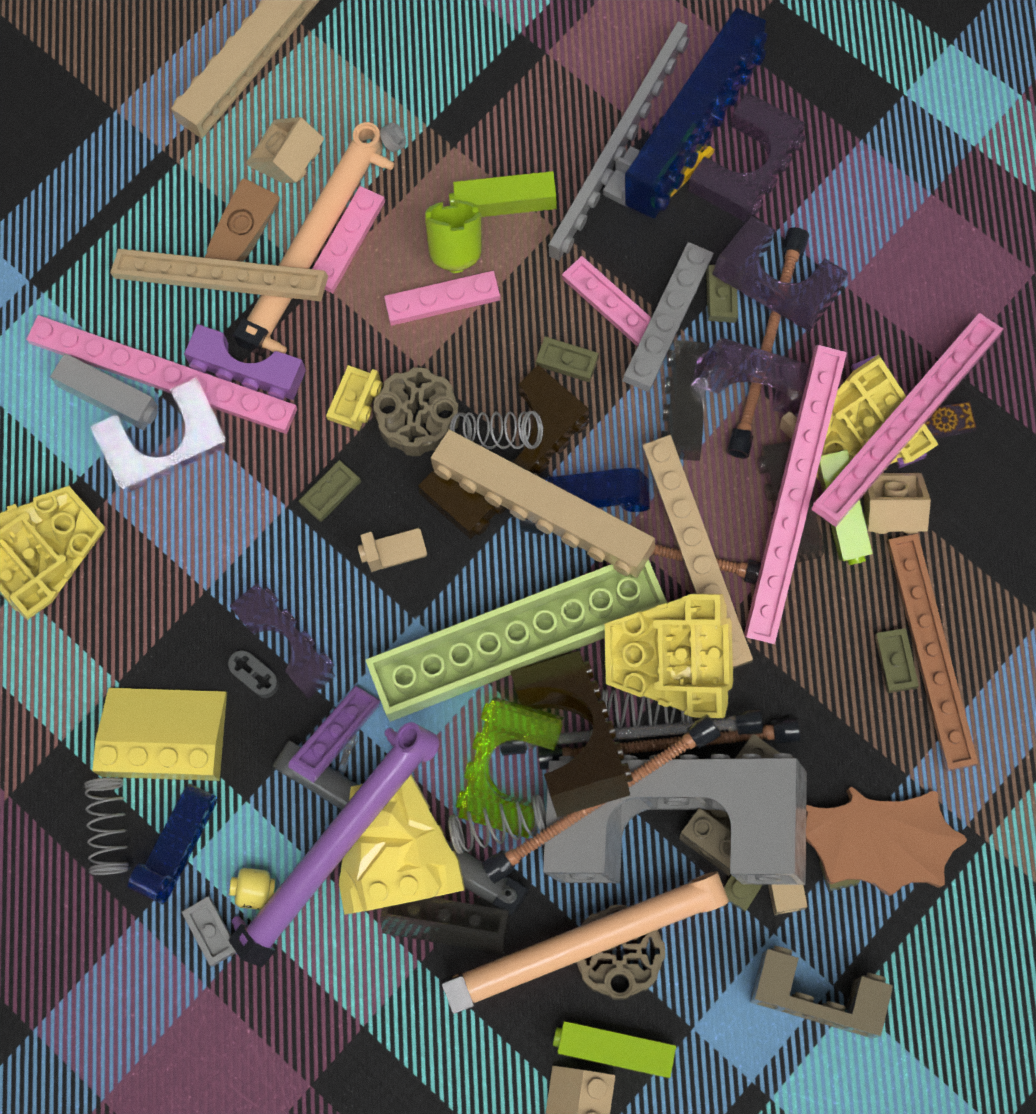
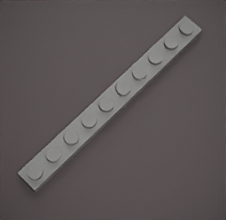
M679 21L675 25L549 243V257L560 261L564 253L568 254L574 243L573 236L577 230L581 231L585 226L588 217L586 214L590 207L595 208L601 195L599 191L603 185H607L614 171L612 169L617 158L625 156V146L629 140L633 141L639 130L638 124L641 118H647L654 96L658 97L661 94L665 83L663 81L667 74L671 75L673 73L679 52L682 54L685 52L690 40L687 37L688 25Z

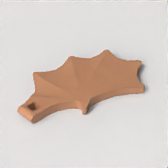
M851 787L846 790L850 798L849 803L846 805L827 809L806 805V841L815 848L822 862L827 883L830 884L844 880H862L873 884L888 896L893 895L901 887L910 883H928L939 888L945 885L944 868L949 857L955 849L967 841L963 834L952 829L944 820L939 808L938 793L934 790L922 796L898 802L870 800Z

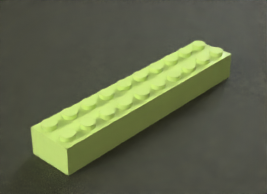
M649 559L638 578L631 574L629 576L620 574L613 568L614 565L611 564L366 659L387 718L390 722L509 676L511 675L510 671L550 660L604 639L605 623L667 603Z

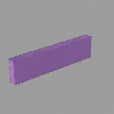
M355 686L292 757L288 767L314 783L376 711L380 700Z

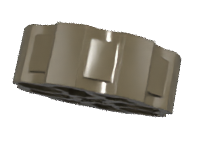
M413 367L405 373H394L384 381V388L374 400V413L379 424L381 437L390 447H396L409 456H421L425 452L435 451L450 429L452 418L459 412L452 385L445 377L436 376L430 373L427 368ZM420 382H424L422 383L421 388H416L419 386ZM404 389L410 395V400H408V395L403 391ZM419 402L421 410L418 411V415H416L415 421L413 414L416 412ZM391 405L395 407V410L391 413L386 414L382 412V409L386 406ZM444 410L452 412V415L448 418H440L438 416ZM460 416L456 420L455 429L459 426ZM413 436H418L414 442H409Z
M611 905L608 909L596 914L592 913L582 925L625 909L627 906ZM658 930L646 934L640 944H621L623 950L636 952L623 955L621 961L616 960V955L601 952L591 957L589 966L586 965L585 959L576 962L582 976V981L593 992H599L613 1000H626L630 996L647 991L657 980L662 962L665 960V943L661 940ZM649 940L652 941L653 949L659 950V954L654 956L652 965L649 964L648 956L641 952V950H646ZM613 947L603 952L613 951L616 947ZM598 961H612V964H601L596 971L592 970ZM627 961H640L646 970H642L638 964H627ZM623 976L628 980L629 988L624 993L613 991L611 981L614 977Z

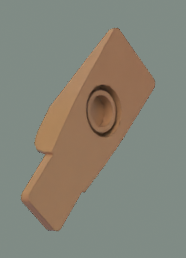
M245 178L242 179L215 229L204 258L244 262L254 249L278 205L280 197Z

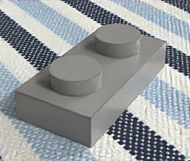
M208 896L182 911L189 928L211 967L236 953L228 941L231 934L211 897Z

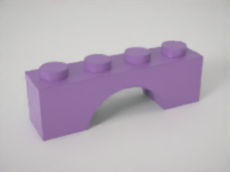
M197 324L184 352L192 369L203 373L206 370L216 373L218 378L229 382L232 379L242 382L244 387L255 391L258 388L268 391L270 396L280 400H284V398L294 400L306 372L301 359L275 351L270 357L258 363L237 361L229 354L228 342L224 333Z

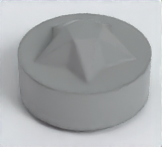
M392 122L381 128V140L389 151L396 152L405 147L406 136L398 124Z

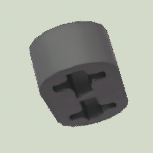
M240 650L231 655L228 662L229 670L256 695L268 698L277 692L279 687L278 678L251 653ZM239 659L243 662L249 659L247 664L252 669L250 674L244 669L237 671L239 667L236 663ZM259 675L265 680L270 677L269 683L271 687L269 689L263 687L259 690L261 685L255 677Z

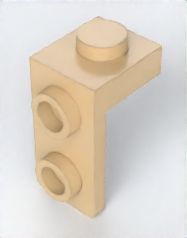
M419 528L377 540L374 539L372 532L360 535L363 543L358 546L362 563L368 562L371 572L427 556L423 536Z

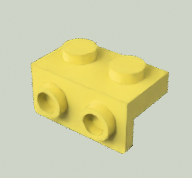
M348 365L326 415L327 419L359 431L362 423L368 422L372 407H370L374 397L380 394L383 383L378 371L372 369L371 373Z

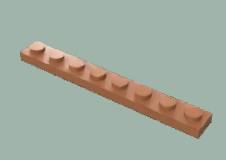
M918 534L889 539L887 544L946 772L976 766L979 763Z

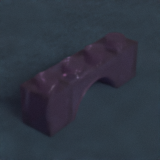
M256 583L234 601L230 607L252 634L273 631L285 636L289 640L291 659L285 672L309 699L335 677L331 670L334 664L324 652L318 655L312 648L316 643L305 630L300 633L293 626L297 621L287 609L281 612L275 605L279 600L268 587L263 590Z

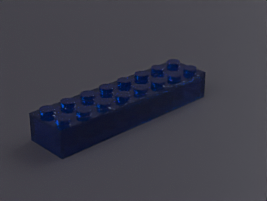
M736 7L626 171V206L653 219L656 218L660 210L664 211L667 208L671 199V193L674 189L678 190L684 181L685 171L687 168L692 169L699 155L697 152L702 147H707L715 126H721L726 115L725 111L729 106L732 107L736 103L742 85L747 86L752 77V70L756 65L760 66L766 54L764 44L768 35L765 33L766 20Z

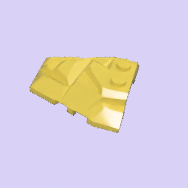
M879 354L854 370L837 390L821 456L848 450L851 461L906 398V395ZM925 424L890 464L898 462L897 458H902L904 464L912 462L939 445Z
M70 486L34 497L33 502L19 507L16 504L7 506V511L0 513V594L15 611H18L27 620L53 602L105 531V526Z
M690 594L654 608L605 623L606 684L638 697L645 696L658 701V704L664 707L671 706L679 709L690 717L702 718L708 714L710 718H724L728 706V691L732 689L733 651L732 621L730 617H727V606L723 594Z
M412 774L342 859L339 888L345 915L465 890L459 858L447 843L443 835L445 833L441 826L437 825L429 810L430 806ZM363 784L351 786L349 801Z

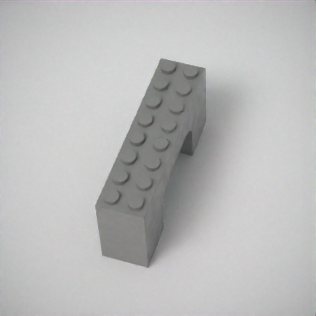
M784 753L774 754L773 758L763 759L758 754H744L742 759H730V756L724 754L711 755V759H699L696 755H681L680 759L669 760L668 763L662 764V767H659L656 771H652L648 776L645 775V778H642L641 781L639 780L638 783L635 782V785L632 784V787H629L630 796L607 802L601 807L598 806V809H595L594 812L592 811L591 814L588 813L587 816L578 820L577 823L575 822L571 827L568 826V829H565V831H561L554 838L551 837V840L545 842L543 873L560 883H620L622 835L627 823L635 815L647 810H698L699 808L702 810H721L728 813L731 822L730 874L741 884L806 885L807 772L797 758H793L791 754ZM624 755L625 759L621 760V763H628L630 771L634 772L641 765L644 766V763H647L648 760H638L636 756ZM651 755V756H649V761H651V760H650L651 758L654 759V756H657V755ZM561 756L559 761H549L548 772L562 767L575 757ZM548 790L546 828L550 827L551 824L553 825L557 820L560 821V818H563V816L557 818Z

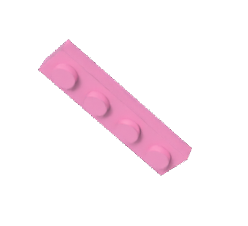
M359 186L312 268L314 270L326 271L328 275L325 286L326 291L334 293L385 203L383 196Z
M581 256L562 274V279L638 347L651 317Z
M494 271L386 295L384 298L392 326L500 301V294Z

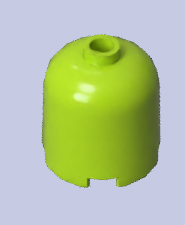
M456 200L455 206L443 207V202H439L430 206L425 211L428 251L430 259L434 264L452 273H459L473 266L481 257L482 248L481 213H479L478 206L471 202Z

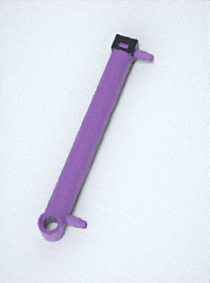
M414 722L404 724L398 732L392 728L385 730L384 734L393 746L385 758L251 923L247 925L240 916H235L232 919L236 931L228 941L242 961L259 967H263L275 953L272 945L418 765L421 762L431 760L435 756L439 748V739L436 734Z

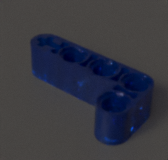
M621 468L542 478L597 508L620 505L628 512H644L650 509L649 479L639 469Z
M188 784L185 787L146 864L139 863L133 870L127 887L160 904H164L168 900L216 806L217 796L192 784Z

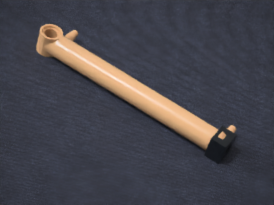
M364 122L355 127L350 145L278 266L310 269L370 164L372 163L388 170L393 169L394 162L380 155L383 146L380 131L376 125ZM366 139L373 140L370 143H362ZM261 295L247 320L242 318L233 334L238 346L263 357L267 349L272 352L278 351L285 354L287 348L271 339L270 335L292 298Z
M718 871L707 873L691 880L688 884L465 973L461 971L441 979L442 986L452 1013L455 1014L473 1007L474 1003L698 913L720 908L726 905L729 899Z

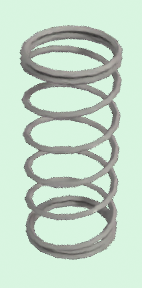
M511 411L506 414L504 419V433L509 442L507 446H500L498 444L503 434V420L499 412L493 413L490 422L485 412H481L478 415L477 422L472 413L458 412L457 415H454L450 424V430L455 432L456 420L459 416H462L464 418V437L473 442L477 430L478 438L482 444L480 446H484L486 449H493L496 446L500 449H507L510 445L514 449H520L524 445L529 449H535L539 446L543 436L542 421L536 411H523L519 415L518 433L523 442L520 446L512 444L517 432V421ZM509 414L514 419V435L511 441L508 438L506 428ZM523 414H525L524 417H523V419H522L521 428H520L521 417H522ZM531 414L535 416L538 427L537 439L532 446L528 442L531 430L529 416ZM468 415L472 416V419H473V422H474L473 437H472V425H471V421H470ZM481 415H485L487 420V434L484 442L479 433V419ZM495 415L499 416L501 422L498 441L495 440L492 427ZM528 420V433L526 434V424ZM465 422L467 425V436L465 431ZM489 431L491 432L492 439L495 442V445L493 446L485 445L489 436Z
M603 689L601 700L605 702L608 715L614 695L616 722L619 729L623 726L630 696L633 727L637 730L646 697L643 696L636 724L633 694L627 693L621 722H619L616 691L613 690L611 692L608 702V690ZM647 698L649 725L651 731H653L656 726L660 705L657 703L652 725L650 698ZM664 707L666 730L670 732L676 708L672 710L669 724L667 707ZM681 711L683 732L687 733V728L692 725V717L688 715L684 717V711Z
M98 778L86 781L84 788L87 790L84 794L89 798L100 801L91 803L85 810L92 815L102 816L91 820L86 826L90 830L104 832L91 837L87 842L90 846L104 848V850L97 851L89 856L88 859L91 862L98 864L91 866L89 873L93 875H107L125 872L129 869L128 862H101L91 858L100 853L126 849L128 846L96 845L90 841L101 836L122 833L127 830L97 829L89 825L98 820L125 816L126 814H106L88 810L91 806L103 802L124 800V797L106 798L88 794L90 790L104 791L120 788L124 785L121 778Z
M532 795L531 797L535 819L533 834L526 825L519 801L516 799L519 824L517 838L513 835L508 825L501 803L499 804L503 828L501 841L495 836L485 807L483 808L487 832L485 845L480 842L472 823L471 814L468 811L467 817L471 834L469 849L465 847L464 835L458 817L455 814L453 816L450 815L448 820L449 831L455 851L458 854H463L464 851L470 852L473 847L474 837L481 847L486 848L489 843L490 832L494 840L502 844L505 840L506 828L511 837L517 841L521 836V821L528 834L532 837L536 835L537 828L543 831L546 828V811L540 795Z

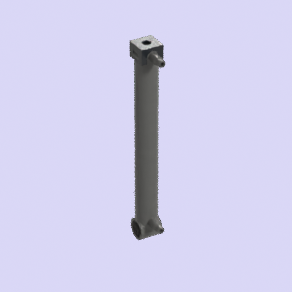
M288 740L272 764V767L342 810L349 802L351 786L358 784L330 766L324 770L314 783L288 767L292 757L301 748ZM446 840L451 850L455 851L453 843ZM455 851L459 858L464 887L513 919L529 893L528 889L507 877L494 884L484 871L481 864L482 861L466 851L463 854H458Z

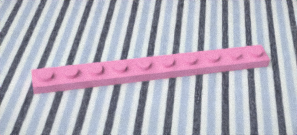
M979 313L816 500L811 510L837 527L995 342L1003 328Z
M40 315L37 316L26 339L29 344L60 355L66 353L91 366L287 434L297 411L295 404Z
M816 345L814 348L744 636L747 638L775 644L847 352L821 345Z

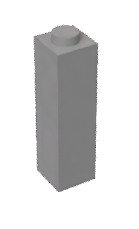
M64 353L50 376L57 387L143 431L157 416L158 406L151 396Z

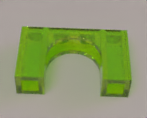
M497 697L491 699L490 703H485L480 719L485 721L482 733H476L472 746L473 750H477L474 762H468L464 774V779H468L465 791H460L456 802V808L460 809L458 818L468 820L467 812L469 811L472 822L486 826L483 812L485 807L491 827L503 831L499 807L501 803L512 833L518 836L519 824L515 803L517 799L526 825L532 833L535 825L533 803L509 796L497 788L490 775V758L498 745L511 740H520L554 750L557 747L565 718ZM521 821V837L529 839L531 835L528 834Z

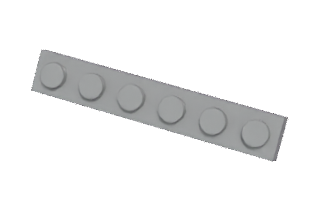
M690 242L687 243L624 374L623 382L646 392L650 391L712 260L713 252Z

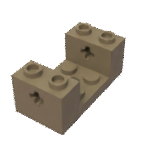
M753 734L735 759H742L744 754L761 755V759L773 758L774 754H780V752ZM699 808L682 830L679 840L729 876L731 854V822L729 815L721 810H702Z
M774 946L771 950L767 949L762 953L750 1003L868 1038L881 1037L893 985L885 983V977L867 973V975L853 980L847 1008L829 1001L819 1005L813 1003L814 997L796 992L789 996L799 959L798 957L791 956L792 950Z

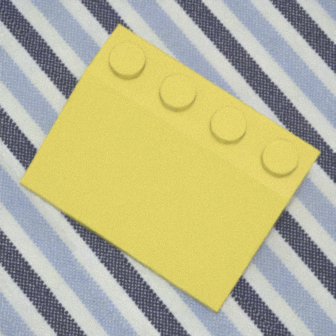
M108 688L95 740L92 771L101 777L220 781L227 692Z

